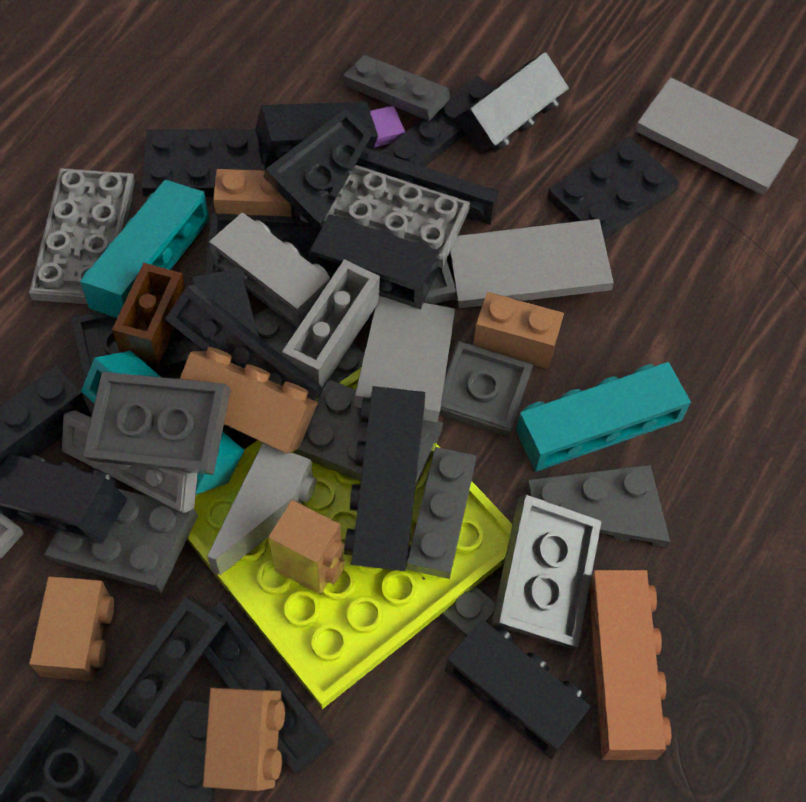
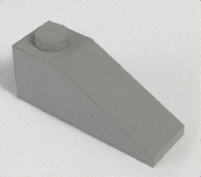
M262 443L207 556L213 573L222 575L268 538L291 500L300 504L302 501L309 502L317 482V478L313 477L311 459L291 452L285 453L266 443Z

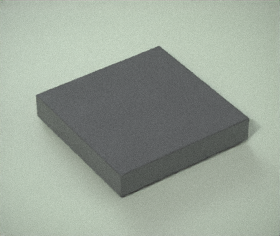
M458 341L446 370L439 416L509 438L533 369V364Z

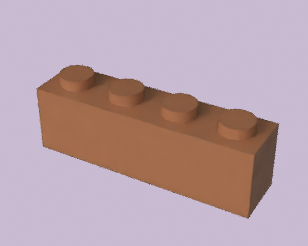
M594 570L591 576L588 598L602 760H657L666 751V746H669L671 743V725L669 718L662 715L661 700H664L666 697V679L664 672H658L656 655L661 653V633L659 628H653L652 612L656 611L657 606L656 589L654 585H649L647 570Z

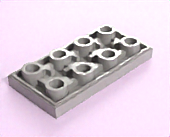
M671 77L640 118L635 129L636 132L762 195L766 194L798 142V139Z
M355 165L320 227L323 226L329 214L339 218H349L360 225L375 230H385L396 237L412 242H421L433 249L439 250L438 267L443 268L469 212L470 202ZM300 215V220H303V221L307 222V221Z
M60 168L29 290L32 300L87 304L80 280L83 278L86 270L91 268L104 253L107 245L113 242L125 228L135 186L134 174Z
M599 219L457 236L450 250L458 309L482 306L487 292L519 301L609 291L613 288L614 282Z
M379 295V302L375 307L353 406L362 407L363 397H371L372 386L426 392L423 420L438 422L455 309L424 303L422 308L418 309Z

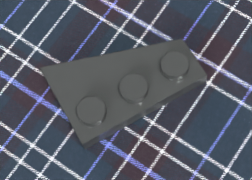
M651 465L528 480L527 491L529 496L601 520L600 533L613 535V539L629 541L631 538L652 542V546L667 548L670 544Z

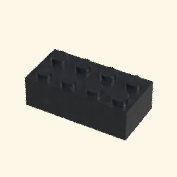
M53 701L0 777V802H116L142 760L131 747Z

